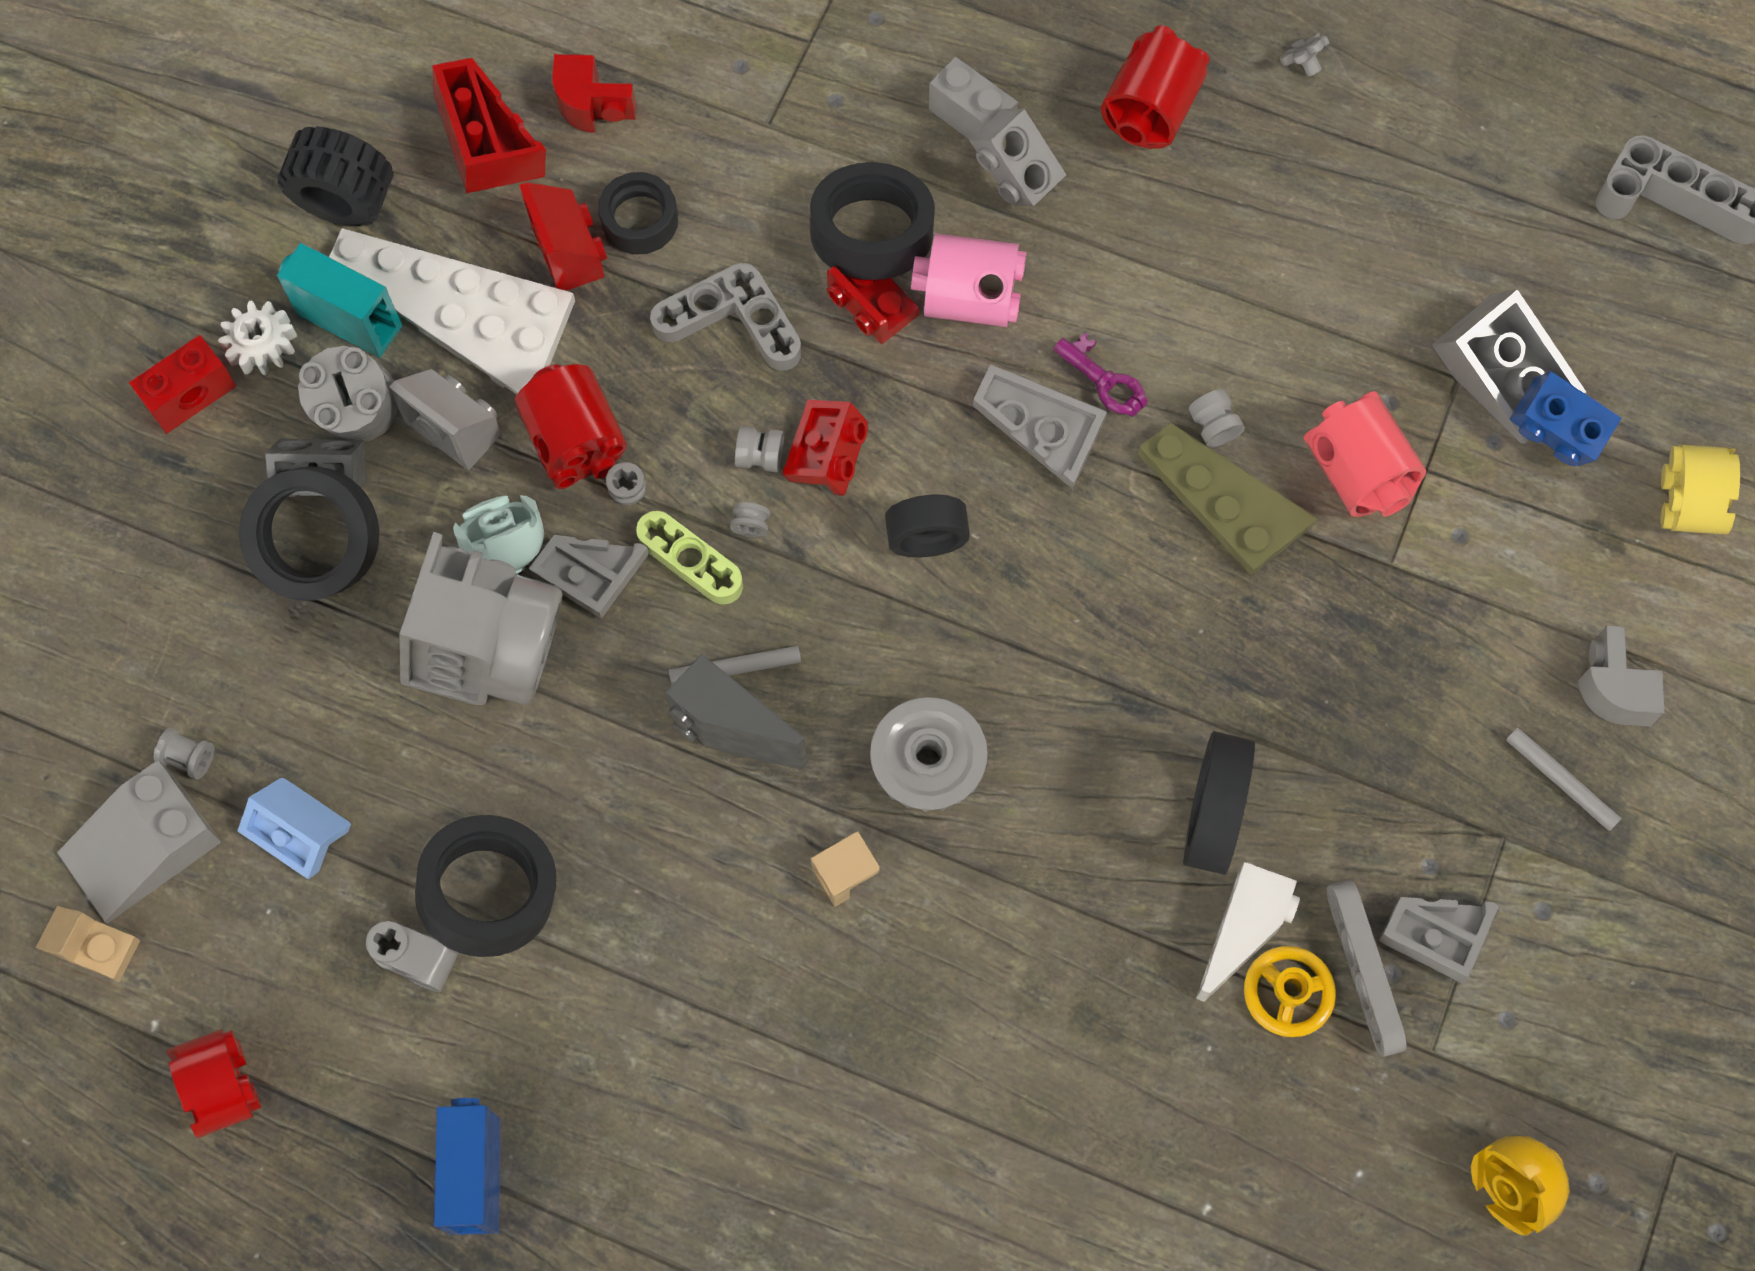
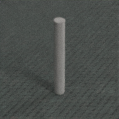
M792 646L712 662L727 675L731 676L801 663L799 647ZM691 665L669 669L671 685Z
M1518 727L1506 739L1511 746L1608 831L1622 819Z

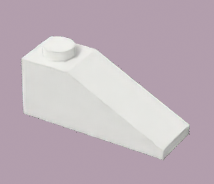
M1246 862L1243 863L1237 874L1196 999L1205 1002L1277 933L1284 921L1292 922L1300 897L1293 895L1296 880Z

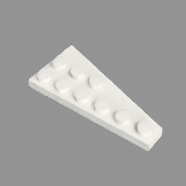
M343 228L329 256L331 259L386 286L400 319H406L415 325L425 336L468 365H474L490 376L493 382L502 388H508L516 395L537 371L550 365L575 303L574 294L568 291Z

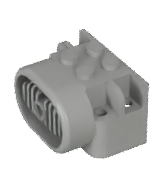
M433 532L399 634L400 684L472 705H485L489 695L521 705L530 704L536 694L558 621L563 596L561 589L557 586L516 575V569L512 565L500 560L483 559L482 552L473 550L470 555L460 548L443 547L442 534Z

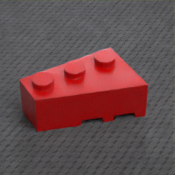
M472 57L432 65L433 95L466 194L545 177L546 148L539 140L535 141L525 129L524 121L517 112L513 114L501 99L500 91Z

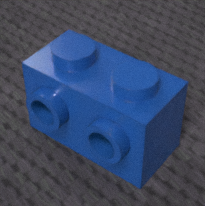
M1552 371L1534 377L1509 418L1511 422L1520 427L1518 431L1522 436L1536 443L1543 442L1555 450L1553 454L1558 460L1570 466H1580L1595 462L1622 419Z

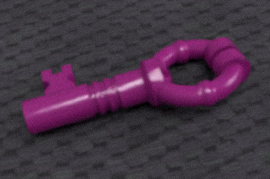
M1084 333L1079 337L1078 342L1072 344L1065 338L1060 339L1053 351L1073 367L1079 369L1081 373L1083 372L1087 378L1096 384L1098 396L1106 409L1133 417L1147 405L1148 401L1145 397L1144 389L1136 378L1123 373L1106 371L1085 355V352L1092 350L1097 343L1094 339L1088 341L1089 335ZM1116 383L1124 384L1134 392L1124 404L1116 402L1108 394V391Z

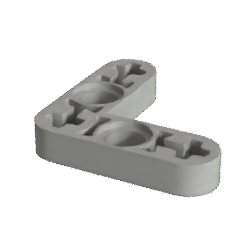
M747 263L735 264L660 301L651 311L650 320L653 332L658 339L664 342L679 341L736 312L770 367L786 371L795 367L801 359L799 336L759 271ZM742 279L745 283H750V291L753 298L749 301L744 289L741 286L736 287L737 280ZM703 295H712L718 300L716 307L708 311L698 309L695 306V302ZM688 305L691 319H688L687 312L684 313L683 306ZM758 309H768L774 314L773 320L765 325L754 323L751 320V316ZM669 315L670 318L676 319L677 325L670 327L668 323H663V317ZM775 333L778 334V339L782 346L789 347L790 353L788 355H783L780 351L776 352L775 341L772 337Z

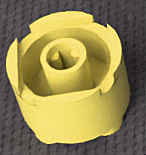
M1696 445L1672 446L1669 464H1663L1661 473V489L1669 490V503H1663L1661 509V528L1678 532L1729 534L1736 513H1727V509L1731 507L1732 500H1738L1740 488V461L1738 454H1734L1735 448Z

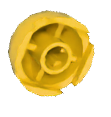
M1505 1136L1494 1141L1473 1157L1471 1174L1476 1191L1482 1187L1485 1188L1495 1204L1485 1205L1486 1208L1506 1228L1519 1235L1527 1236L1533 1231H1536L1537 1234L1552 1224L1563 1213L1570 1193L1568 1176L1560 1156L1547 1145L1529 1136Z

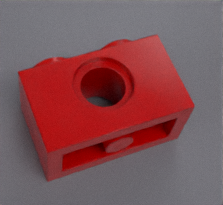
M198 335L128 382L166 434L237 387L223 363L201 335Z

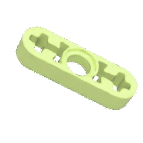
M651 511L640 518L636 528L639 543L648 547L651 556L714 603L730 604L740 597L743 590L742 575L734 563L664 512ZM664 526L666 538L673 543L670 551L667 542L662 538L655 536L650 540L649 528L652 527L658 530ZM687 548L697 549L701 552L702 559L694 567H684L677 561L681 551ZM711 562H714L711 564L712 573L721 579L726 578L728 575L730 576L731 588L728 589L722 586L716 590L715 579L706 572Z

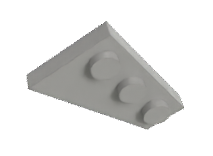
M991 364L973 399V407L1071 489L1074 488L1107 415V411Z

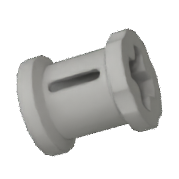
M169 727L160 736L153 758L154 762L159 760L164 766L169 764L185 770L190 778L198 780L209 769L214 757L215 748L212 742L204 740L199 743L182 736L179 730Z

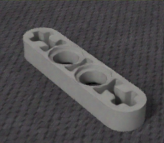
M1352 879L1327 884L1330 910L1374 1046L1381 1057L1405 1052L1406 1037L1357 886Z

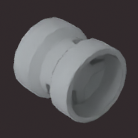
M1223 389L1214 390L1199 397L1188 408L1194 422L1199 423L1203 428L1201 436L1209 448L1225 445L1239 437L1245 430L1239 415L1232 414L1230 409L1232 401L1226 390Z
M741 425L736 443L735 467L749 469L753 465L762 466L765 471L778 473L783 455L784 431L770 429L768 432L763 433L758 432L755 427Z

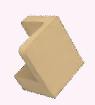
M858 831L811 858L812 870L834 907L850 899V889L879 873V865Z

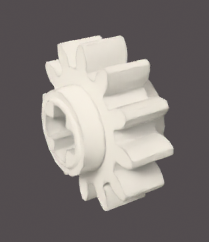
M249 301L247 304L248 312L244 314L238 309H232V314L235 318L234 323L221 322L220 325L226 336L219 338L218 342L223 351L226 352L225 357L231 366L239 364L244 374L248 375L253 370V366L256 365L263 375H267L269 363L274 362L276 366L282 368L284 363L280 355L282 353L294 354L295 350L289 340L296 338L297 334L293 326L289 324L290 319L284 310L276 312L269 301L263 305L262 310H258L254 302Z

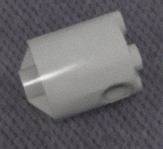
M348 346L327 348L313 356L300 369L298 391L301 406L309 419L342 440L371 441L385 433L395 421L399 408L389 389L394 380L384 367L360 348ZM349 397H350L351 402H352L351 405H348Z

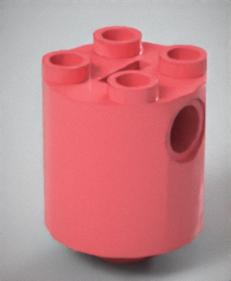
M1372 391L1349 405H1346L1344 401H1339L1326 408L1322 413L1324 421L1308 431L1303 439L1349 514L1358 518L1379 511L1383 517H1386L1406 507L1412 501L1415 492L1426 475V468L1376 391Z

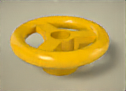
M1281 946L1264 952L1251 964L1244 981V997L1251 1015L1263 1028L1279 1036L1301 1037L1315 1032L1329 1019L1335 1005L1336 988L1330 970L1319 957L1300 947ZM1280 960L1299 961L1311 968L1317 976L1311 978L1306 971L1297 967H1290L1280 972L1272 964ZM1261 976L1274 986L1275 995L1280 1001L1277 1019L1271 1017L1260 1003L1258 982ZM1284 984H1294L1298 988V996H1289L1284 990ZM1322 991V1000L1315 1014L1303 1022L1291 1023L1294 1008L1304 1004L1312 993Z

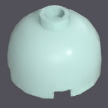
M506 495L483 501L469 508L462 514L465 522L460 527L456 522L453 526L459 548L470 555L473 550L482 552L483 559L506 562L516 569V574L520 573L537 556L543 544V523L535 500L528 496L520 495L522 502L510 503Z

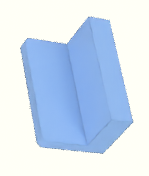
M280 778L249 797L238 832L305 878L310 879L320 871L328 846L348 833L351 823L285 778Z

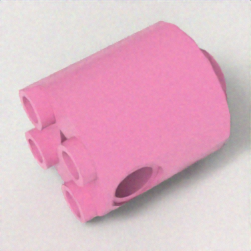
M935 233L930 258L915 257L911 290L926 292L925 317L1008 328L1009 322H1017L1021 293H1014L1013 290L1015 280L1022 281L1024 276L1027 252L1019 251V244ZM988 274L998 276L1003 282V289L998 292L986 290L982 284V277Z

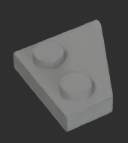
M553 535L529 567V571L533 577L541 582L559 587L565 597L602 619L649 555L648 547L638 543H634V547L610 545L608 540L590 539L580 541L575 537Z
M1400 897L1392 910L1379 942L1464 984L1469 978L1500 905L1494 902H1484L1482 906L1458 905L1457 900L1439 899L1435 902H1428L1422 898Z

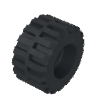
M309 126L296 132L277 177V183L282 189L283 194L306 212L335 224L362 227V225H371L373 221L377 220L394 172L392 171L391 163L386 160V157L360 138L336 129Z

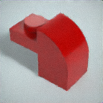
M554 54L553 87L560 113L571 126L585 132L595 133L596 119H605L610 122H619L623 119L636 120L637 105L633 84L599 83L594 55Z

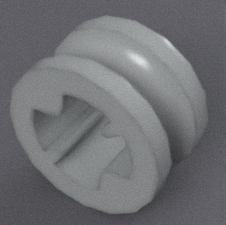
M621 462L614 465L608 471L606 485L611 499L616 503L633 505L644 497L646 482L641 469L637 465L630 462ZM623 477L628 481L632 480L634 488L628 491L625 487L619 486L618 480Z
M748 502L738 503L733 506L732 514L736 518L731 520L730 529L734 533L746 537H763L768 534L769 528L765 522L770 519L771 511L767 507Z

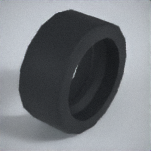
M629 172L616 177L604 188L599 198V218L607 240L620 251L632 255L649 254L657 251L673 238L678 227L676 199L670 186L660 177L650 173ZM634 197H648L660 203L662 217L653 226L646 229L629 230L617 224L615 211L626 200Z
M937 494L916 496L892 505L885 513L889 549L897 555L917 558L939 556L953 552L963 547L969 541L970 531L966 504L959 498Z

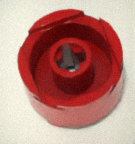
M222 1028L166 1049V1054L172 1060L168 1064L184 1113L192 1111L195 1123L190 1125L197 1139L253 1118V1111L262 1108L254 1083L250 1082L247 1074L241 1076L239 1068L247 1065V1061L240 1041L235 1038L232 1030L225 1032Z

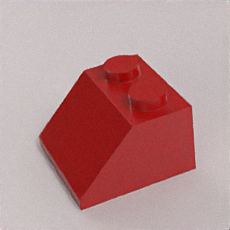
M530 182L520 184L519 187L531 228L555 287L568 291L604 278L601 261L608 258L600 237L592 238L588 227L594 225L586 203L578 204L572 189Z

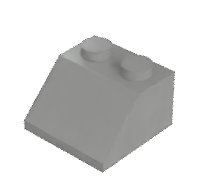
M430 369L395 380L389 386L405 423L468 471L502 435L496 420L498 417L497 412L484 400L478 399L475 402L465 394V388L450 375L443 378Z

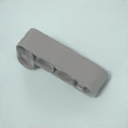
M1635 136L1625 144L1596 196V208L1603 216L1610 219H1621L1627 216L1641 195L1733 242L1742 245L1755 242L1754 188L1648 136Z

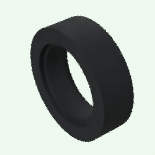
M864 162L842 167L826 176L813 192L810 203V239L812 246L826 265L829 267L835 266L846 276L865 280H881L902 275L913 269L916 256L926 257L933 242L934 200L927 186L917 176L898 166L878 162ZM864 200H878L901 208L909 216L912 223L902 235L886 241L868 242L843 234L835 226L833 218L846 205Z
M303 467L281 472L268 478L250 495L240 519V546L248 567L255 577L268 589L283 597L294 600H318L350 588L367 573L378 550L379 522L371 500L364 490L351 478L329 468ZM298 491L315 492L331 500L339 508L347 524L348 545L346 552L339 564L333 570L323 575H309L293 569L280 557L273 542L272 522L276 510L288 496Z
M1212 731L1203 758L1192 805L1184 850V866L1224 875L1228 872L1236 848L1249 792L1255 753L1254 740Z
M477 815L454 821L439 830L430 839L420 856L415 886V903L419 917L425 928L437 941L461 954L475 957H494L511 953L532 941L543 929L549 918L557 882L555 863L543 840L531 829L515 820L495 815ZM471 852H497L511 858L524 870L530 883L531 894L526 903L509 917L495 921L474 920L457 912L445 899L441 890L440 879L446 868L457 858Z

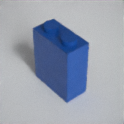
M456 1098L451 1100V1107H437L434 1226L450 1235L499 1234L501 1119L488 1106L480 1105V1099Z

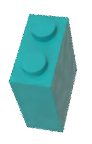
M301 242L292 254L287 255L283 259L277 277L298 316L378 358L383 355L402 327L386 286Z

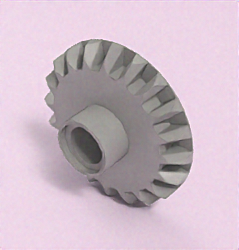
M925 697L909 700L898 705L881 720L872 738L870 756L872 770L878 784L888 793L891 799L897 800L906 808L912 807L927 812L936 809L944 811L949 806L960 804L969 794L973 793L984 776L988 752L984 733L969 712L948 700ZM933 750L938 753L941 759L936 764L924 765L917 759V756L922 751Z

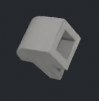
M1606 626L1598 637L1591 641L1589 647L1590 668L1578 680L1581 695L1588 707L1606 721L1620 725L1651 727L1664 714L1663 673L1657 670L1626 669L1625 627Z

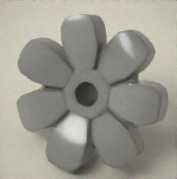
M1319 33L1313 34L1306 42L1300 39L1291 44L1292 49L1284 52L1279 59L1283 66L1291 63L1302 64L1307 76H1312L1322 70L1316 55L1325 45L1330 43L1327 35L1320 36Z

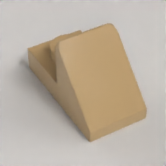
M57 906L36 948L120 982L140 940L130 934L95 921L83 912Z

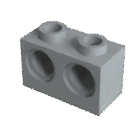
M1002 109L969 140L977 152L976 158L979 164L991 173L998 184L997 190L1000 196L1011 205L1035 206L1066 176L1063 168L1025 109ZM1004 137H1005V139H1006V148H1005V150L1003 149V139H1004ZM1025 171H1027V181H1026V183H1025V181H1024Z

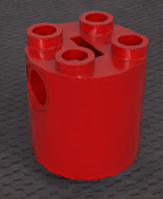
M1156 26L1153 32H1146L1136 38L1126 61L1121 66L1102 102L1100 109L1103 120L1114 133L1129 144L1148 149H1162L1172 144L1208 74L1207 65L1210 62L1208 54L1202 49L1194 48L1188 42L1178 38L1176 33L1167 26Z
M555 364L544 367L533 375L515 397V407L544 470L556 489H566L577 481L591 475L595 479L605 478L608 471L616 465L615 462L627 448V441L593 370L587 365L572 364L561 366Z

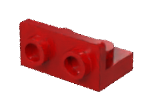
M835 266L827 270L828 287L826 291L830 299L839 308L845 306L854 316V322L860 331L866 336L872 334L881 345L919 316V307L891 278L865 280L846 276Z
M807 400L782 475L789 482L826 485L835 495L844 496L849 482L854 476L855 464L861 446L867 437L868 421L851 402Z

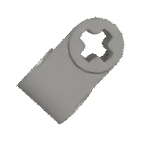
M391 921L380 922L373 926L366 938L367 951L376 964L383 969L403 976L405 979L421 987L441 993L459 952L441 944L432 935L419 933ZM395 936L399 948L397 951L389 949L385 955V952L380 947L381 942H390Z

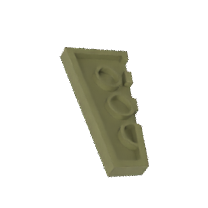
M1172 423L1164 427L1138 449L1137 454L1251 576L1315 526L1317 522L1316 517Z

